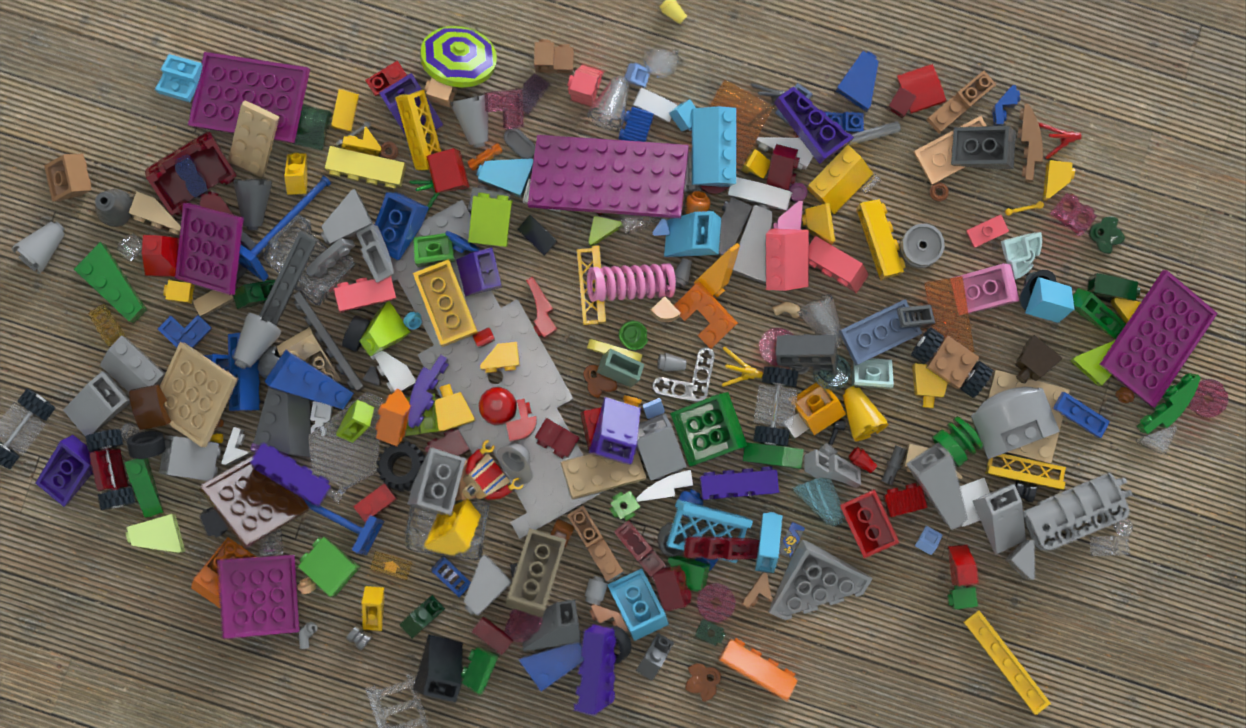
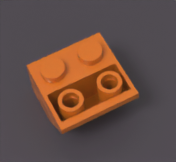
M396 389L392 395L389 394L386 403L381 404L378 411L380 419L375 427V430H377L376 439L398 446L405 437L411 407L400 389Z

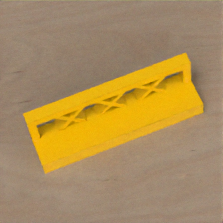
M419 90L409 95H399L395 98L415 170H429L426 156L431 155L432 151L435 153L441 152L425 91ZM418 96L420 97L421 101L419 107L416 106L414 99ZM422 115H424L426 119L424 126L421 124L420 121ZM427 133L431 137L429 144L426 143L425 139Z
M599 245L592 246V248L577 249L583 325L606 323L604 301L597 300V308L593 306L595 302L590 303L587 301L584 295L588 291L587 288L584 290V284L587 286V282L583 280L584 273L589 270L592 264L593 267L601 269ZM592 252L593 260L587 266L581 260V253ZM582 265L586 267L583 272H582ZM591 307L598 312V320L587 321L586 313Z
M1001 454L996 457H1001L1005 465L999 468L992 466L993 458L988 459L985 474L1020 480L1058 490H1064L1066 482L1063 480L1066 467ZM1019 461L1024 469L1019 472L1013 471L1009 464ZM1038 465L1043 473L1038 476L1032 475L1028 468ZM1052 469L1060 470L1059 480L1050 479L1047 472Z

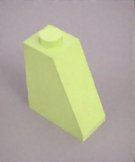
M170 514L127 527L126 538L132 546L178 553L185 552L176 514Z

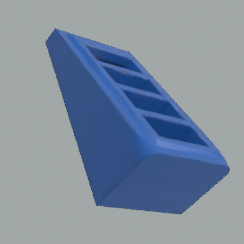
M442 556L430 569L458 597L470 587L471 582L445 556ZM446 563L448 566L439 573L438 570ZM452 569L453 572L445 579L444 576ZM456 575H458L459 577L452 584H450L449 582ZM464 580L465 582L456 590L455 587Z

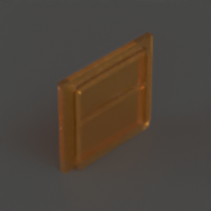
M724 79L709 107L736 108V164L741 167L774 106Z

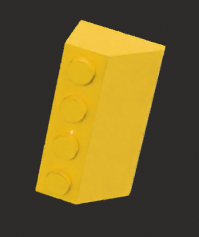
M880 199L860 203L856 210L880 281L902 274L905 263L902 257L899 258L897 252L899 245L896 239L893 240L891 234L893 227L890 221L887 222L885 204H881Z

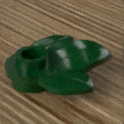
M1105 217L1100 223L1093 224L1089 229V237L1097 243L1098 249L1102 253L1111 254L1112 245L1121 244L1125 240L1123 232L1116 228L1118 224V218Z

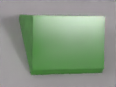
M445 233L414 238V258L417 267L435 265L448 259L450 262H456L453 243Z

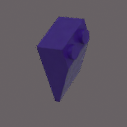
M74 435L61 440L35 484L65 507L93 473L89 454L92 452H88L87 446Z

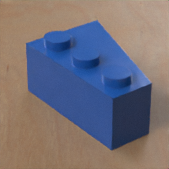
M574 643L519 658V661L540 691H542L582 663L584 657L581 656L582 645Z

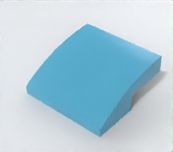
M168 54L161 68L163 75L155 88L156 92L191 102L200 79L202 63Z

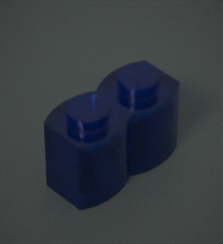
M187 154L175 160L176 172L185 181L189 193L196 198L206 192V180L197 171L194 160Z

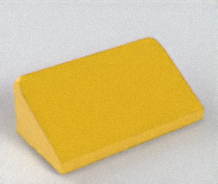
M341 89L338 90L331 123L332 128L352 131L359 98L358 94Z

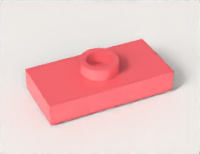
M1001 214L966 230L974 248L1009 232Z

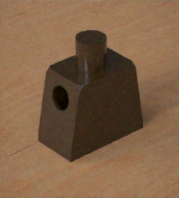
M1033 335L1026 342L1015 363L1016 367L1021 370L1016 378L1024 384L1029 378L1037 381L1060 362L1062 357Z

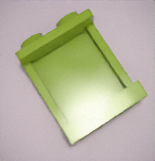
M478 193V196H473L468 242L507 247L513 200H508L509 196L497 195V198H490V194Z

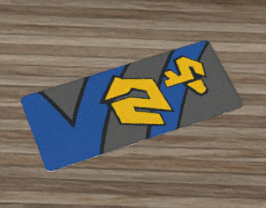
M792 522L779 548V553L791 558L805 528Z

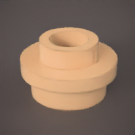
M310 577L300 580V583L297 585L298 590L302 594L310 593L316 589V583Z

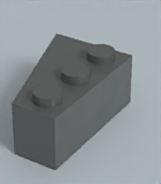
M786 334L777 336V365L802 369V366L814 368V372H820V369L837 375L838 352L835 335Z

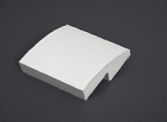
M985 478L960 486L968 518L962 527L980 521L973 500L990 493Z

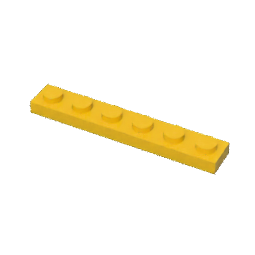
M979 610L963 621L1034 715H1037L1051 704Z

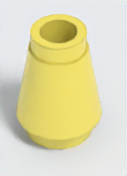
M665 0L659 6L663 14L679 24L687 17L676 0Z

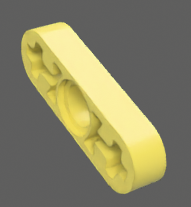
M589 339L587 346L589 350L605 354L611 348L641 362L642 354Z

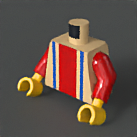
M489 440L483 441L482 448L475 451L467 460L465 467L466 475L463 477L467 487L462 492L468 499L475 495L479 500L482 498L499 500L512 493L513 489H521L523 485L520 487L514 486V482L520 478H515L512 484L509 485L510 480L488 453L484 454L494 450V445L490 449L485 448Z

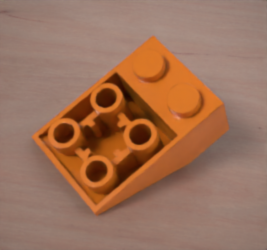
M227 537L193 579L191 589L220 608L217 560L253 558L256 556Z

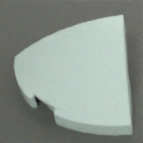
M1041 232L1001 241L1006 262L1011 264L1014 279L1024 276L1034 266L1031 263L1035 256H1039L1041 252Z

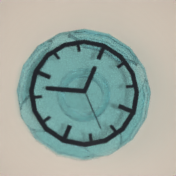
M839 355L837 375L831 374V371L820 369V372L813 371L814 380L825 389L842 388L847 384L851 375L849 363Z

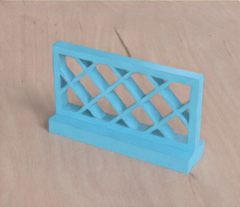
M677 499L675 507L678 509L667 546L684 550L685 540L679 544L673 542L675 536L679 533H682L684 539H686L687 535L684 530L692 525L696 533L690 537H702V534L708 530L711 531L713 537H722L725 534L728 537H732L730 531L739 528L741 530L736 538H745L747 528H751L753 521L745 516ZM682 514L688 515L691 521L683 527L680 523ZM704 519L708 526L699 531L696 523ZM720 523L724 531L716 535L713 527ZM720 558L721 560L737 563V560H726Z

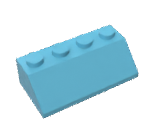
M721 106L693 108L692 185L729 187L736 184V108Z

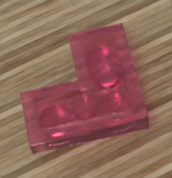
M522 89L484 92L485 111H503V128L524 127Z

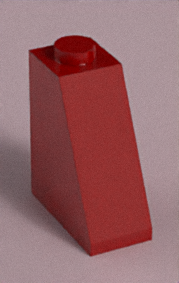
M968 545L947 546L952 585L979 584L976 563Z

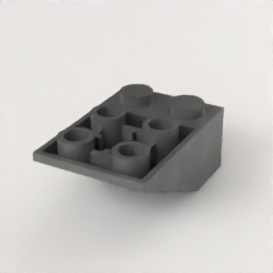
M575 600L556 602L545 609L543 617L534 615L521 623L523 651L581 642Z

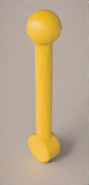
M1039 201L1030 206L1012 210L1008 208L1005 210V214L1010 216L1012 213L1029 209H1042L1044 203Z

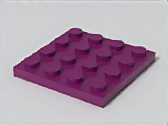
M183 203L175 278L228 295L235 294L243 218L191 203Z
M295 555L217 560L222 639L300 632Z

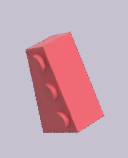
M582 65L575 71L574 76L570 75L567 86H569L568 94L571 96V101L593 107L604 71Z
M817 236L809 244V266L819 268L824 275L834 278L839 284L857 294L869 276L863 263Z
M391 276L379 283H376L375 279L367 280L366 277L357 279L355 284L349 285L348 282L339 283L337 288H334L339 314L347 310L360 309L364 306L396 299Z

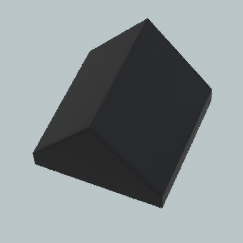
M371 366L362 380L376 386H381L377 368Z

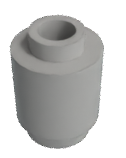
M594 576L593 579L589 578L584 595L586 597L585 602L600 605L608 583L604 582L605 578Z

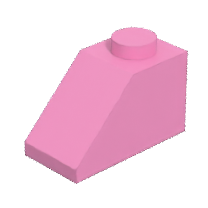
M798 201L781 215L777 223H773V229L801 230L803 201Z

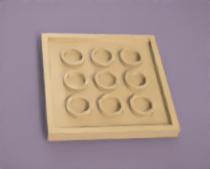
M182 342L179 343L160 385L167 399L163 406L171 419L169 425L199 446L207 447L238 379Z
M999 370L994 371L987 399L1002 391L1017 387L1043 388L1060 430L1063 415L1054 410L1053 407L1061 392L1069 394L1070 389L1033 379H1028L1024 384L1016 378L1017 375ZM1059 432L1007 453L1051 464Z

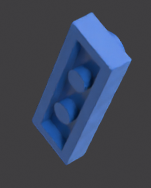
M1061 392L1053 407L1054 410L1097 438H1102L1110 423L1109 420L1066 392Z

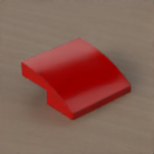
M933 64L897 76L899 86L916 96L909 108L910 114L946 102L943 88Z

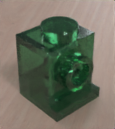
M702 618L694 636L716 646L717 643H722L726 633L723 632V627ZM711 629L715 631L713 637L708 636V631Z

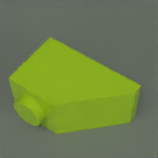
M357 400L348 409L336 432V436L353 443L370 427L374 407L366 402Z

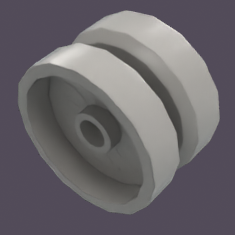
M917 224L911 227L903 235L899 244L903 260L909 266L915 268H926L933 265L942 256L945 248L941 232L930 224ZM920 243H923L922 246L925 247L924 249H922L919 246Z

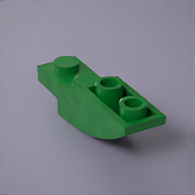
M1188 373L1180 379L1181 381L1177 385L1170 386L1162 396L1166 403L1158 405L1155 408V412L1151 415H1146L1140 420L1141 423L1136 426L1139 431L1149 434L1158 426L1168 428L1191 402L1201 377L1197 374Z

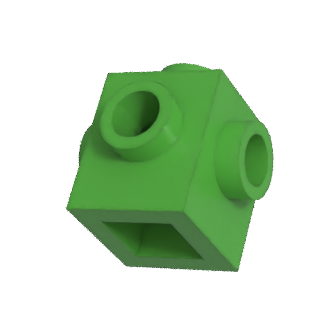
M631 491L624 495L620 492L612 497V507L609 508L615 518L619 516L620 520L624 518L627 521L636 515L634 512L640 509V506ZM623 503L627 504V508L624 510L620 508Z

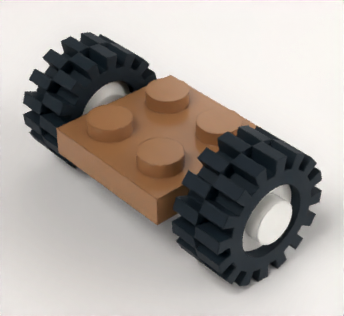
M932 327L924 333L911 353L912 357L923 364L930 360L926 367L928 370L972 398H975L983 390V387L986 386V383L992 376L993 370L981 361L977 362L979 356L947 335L944 338L942 334Z

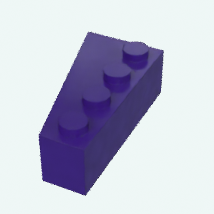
M262 443L250 462L252 468L319 508L331 490L330 481L322 476L316 477L309 468L305 466L300 467L291 457H285L276 448Z
M761 467V471L753 472V468L742 469V473H734V470L722 471L723 474L715 475V472L703 473L704 476L699 477L702 500L779 493L777 470H773L772 467Z

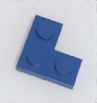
M170 315L158 328L176 348L180 342L194 348L213 329L199 315L185 328Z

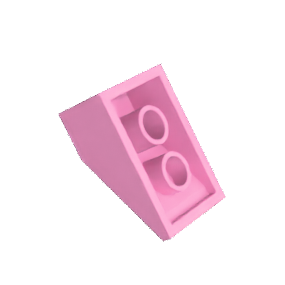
M1003 263L950 278L959 315L1020 301L1011 264Z

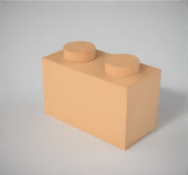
M431 78V81L427 80L424 91H427L426 95L430 102L451 108L450 102L454 101L457 89Z

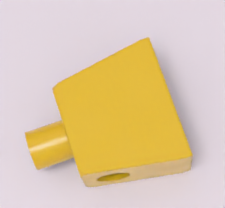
M915 363L912 366L915 396H923V408L933 409L935 398L944 397L948 383L926 368L927 364Z
M450 384L439 387L442 398L435 400V407L440 432L476 421L461 392L453 394Z

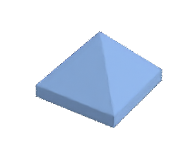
M666 219L660 220L652 232L654 236L670 235Z

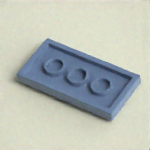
M906 299L839 331L855 366L922 334L920 327L901 328L896 309L909 307Z

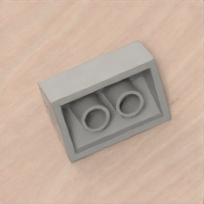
M122 335L108 349L100 363V366L128 392L132 389L160 385L166 374L127 337Z

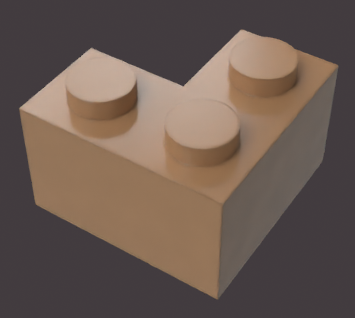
M541 39L539 42H535V72L573 74L574 47H570L568 44H560L559 47H555L554 42L548 39Z

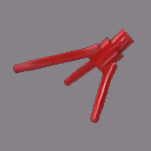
M1038 122L1039 127L1058 133L1049 134V137L1060 138L1061 144L1045 157L1046 159L1052 157L1069 143L1081 140L1080 132H1067Z

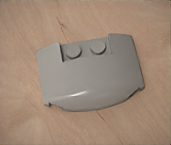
M1017 387L1002 391L984 401L978 410L971 415L979 439L983 443L987 459L1060 432L1043 388Z

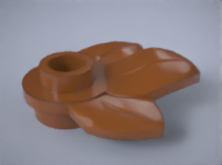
M589 365L584 369L583 377L588 382L587 389L593 397L599 398L602 390L606 392L617 390L616 381L597 373L599 365ZM592 371L596 372V376L594 378H592L590 375Z
M700 663L688 667L692 677L687 681L685 689L691 693H700L704 702L714 697L717 691L716 685L721 680L720 671L715 667L707 668ZM708 674H712L714 680H710Z

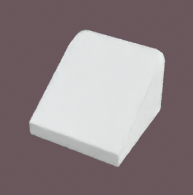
M798 413L782 424L786 430L790 431L789 435L792 439H795L809 429Z

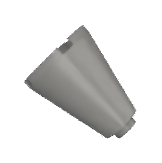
M488 94L450 102L469 145H474V148L485 146V142L488 141Z
M49 222L14 244L11 249L14 253L18 251L21 254L18 258L34 272L37 270L38 274H40L65 236L63 232L65 229L58 222Z
M248 313L245 318L233 357L236 361L235 364L242 369L250 368L281 334V330L269 321L261 320L262 317L253 313Z

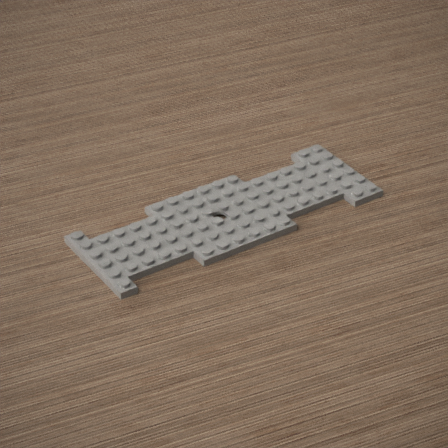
M463 200L424 220L415 237L442 234L449 231L468 240L471 214ZM414 239L400 260L390 257L394 274L391 275L392 283L397 280L399 281L415 312L421 314L422 325L434 346L417 354L425 368L431 370L440 354L448 359L447 363L449 366L444 374L440 373L437 377L438 384L435 388L442 398L439 387L450 384L453 394L462 393L476 421L458 426L472 454L482 448L483 441L489 440L485 448L494 445L493 452L512 484L513 480L507 474L498 457V450L512 443L509 441L506 424L492 425L486 422L479 412V400L486 390L493 387L508 389L514 395L516 402L519 399H525L526 403H530L532 413L528 414L529 417H537V425L534 432L529 437L518 440V443L529 451L528 463L532 470V479L529 483L519 484L514 482L515 487L523 485L521 489L514 490L527 512L510 522L519 539L528 534L529 528L537 530L605 492L602 491L571 499L561 462L583 456L578 445L576 444L569 458L564 456L562 459L553 453V448L548 446L545 449L537 444L538 439L534 438L546 418L569 431L557 408L574 398L534 330L519 300L516 299L501 308L492 291L465 297L457 262H451L477 331L480 332L490 328L495 341L478 348L472 335L442 347L413 273L430 266H416ZM454 249L455 260L470 254L467 250L460 253ZM517 342L520 366L516 367V370L505 371L504 368H499L498 370L503 374L502 381L499 384L490 383L488 380L489 373L481 370V363L497 344ZM518 404L515 416L511 421L521 419Z

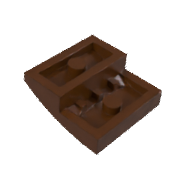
M159 384L129 391L132 412L140 430L165 426L171 422L163 406L167 399Z

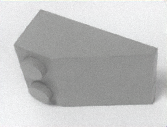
M430 448L412 485L408 505L441 515H451L466 458Z

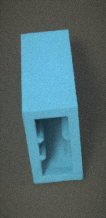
M534 159L485 161L483 166H479L476 175L479 176V182L505 190L507 193L522 198L532 173Z
M774 512L763 513L755 571L775 572L779 558L782 515Z

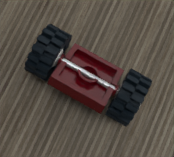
M120 429L86 435L88 452H92L89 454L97 491L110 490L97 495L100 510L114 509L135 503L132 487L124 488L128 487L121 451L120 449L110 450V448L123 445Z

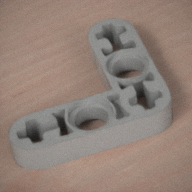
M708 347L699 350L692 383L659 377L652 384L653 391L658 395L692 402L705 400L715 358L713 350ZM705 351H708V354L711 356V359H707L706 365H710V368L698 366V363L703 364V357H700V355L704 354ZM701 369L708 373V377L705 380L697 378V372ZM660 381H664L666 386H670L669 382L674 383L671 388L672 394L667 393L669 389L665 388L662 391H658V387H655V385L659 384ZM695 381L700 384L706 383V387L702 386L701 388L704 396H700L699 399L693 394V391L698 389V385H694ZM681 384L685 387L683 395H677L674 392L676 385Z

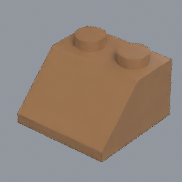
M64 154L44 165L52 202L82 196L92 190L84 154Z

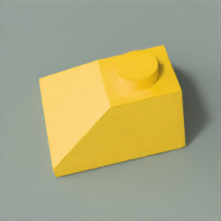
M830 203L805 209L801 217L802 226H806V230H809V233L814 237L817 236L833 245L835 236Z

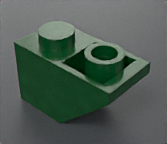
M275 279L244 284L235 289V294L232 295L236 308H248L265 303L275 283Z
M431 595L400 623V627L413 639L442 613L445 608Z

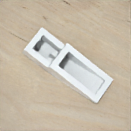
M736 177V184L730 186L728 195L752 204H763L771 208L787 211L792 192Z
M691 470L676 473L654 483L636 498L637 502L675 496V488L693 486Z

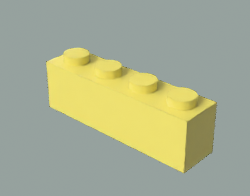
M330 146L325 169L332 176L340 177L342 174L348 176L347 178L350 180L359 181L360 178L366 180V183L371 185L382 183L385 184L384 187L396 189V187L401 188L406 164L400 161Z

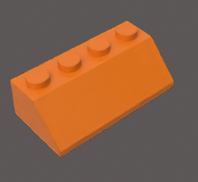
M737 638L734 641L729 639L718 659L788 701L797 683V679L794 678L795 673L787 668L784 671L777 667L779 663L770 658L766 661L761 658L762 653L754 648L751 651L744 647L746 643Z

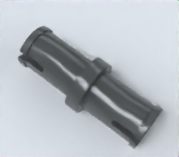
M895 445L890 461L886 463L888 466L881 481L893 485L898 469L900 470L902 467L900 464L907 451L906 449Z

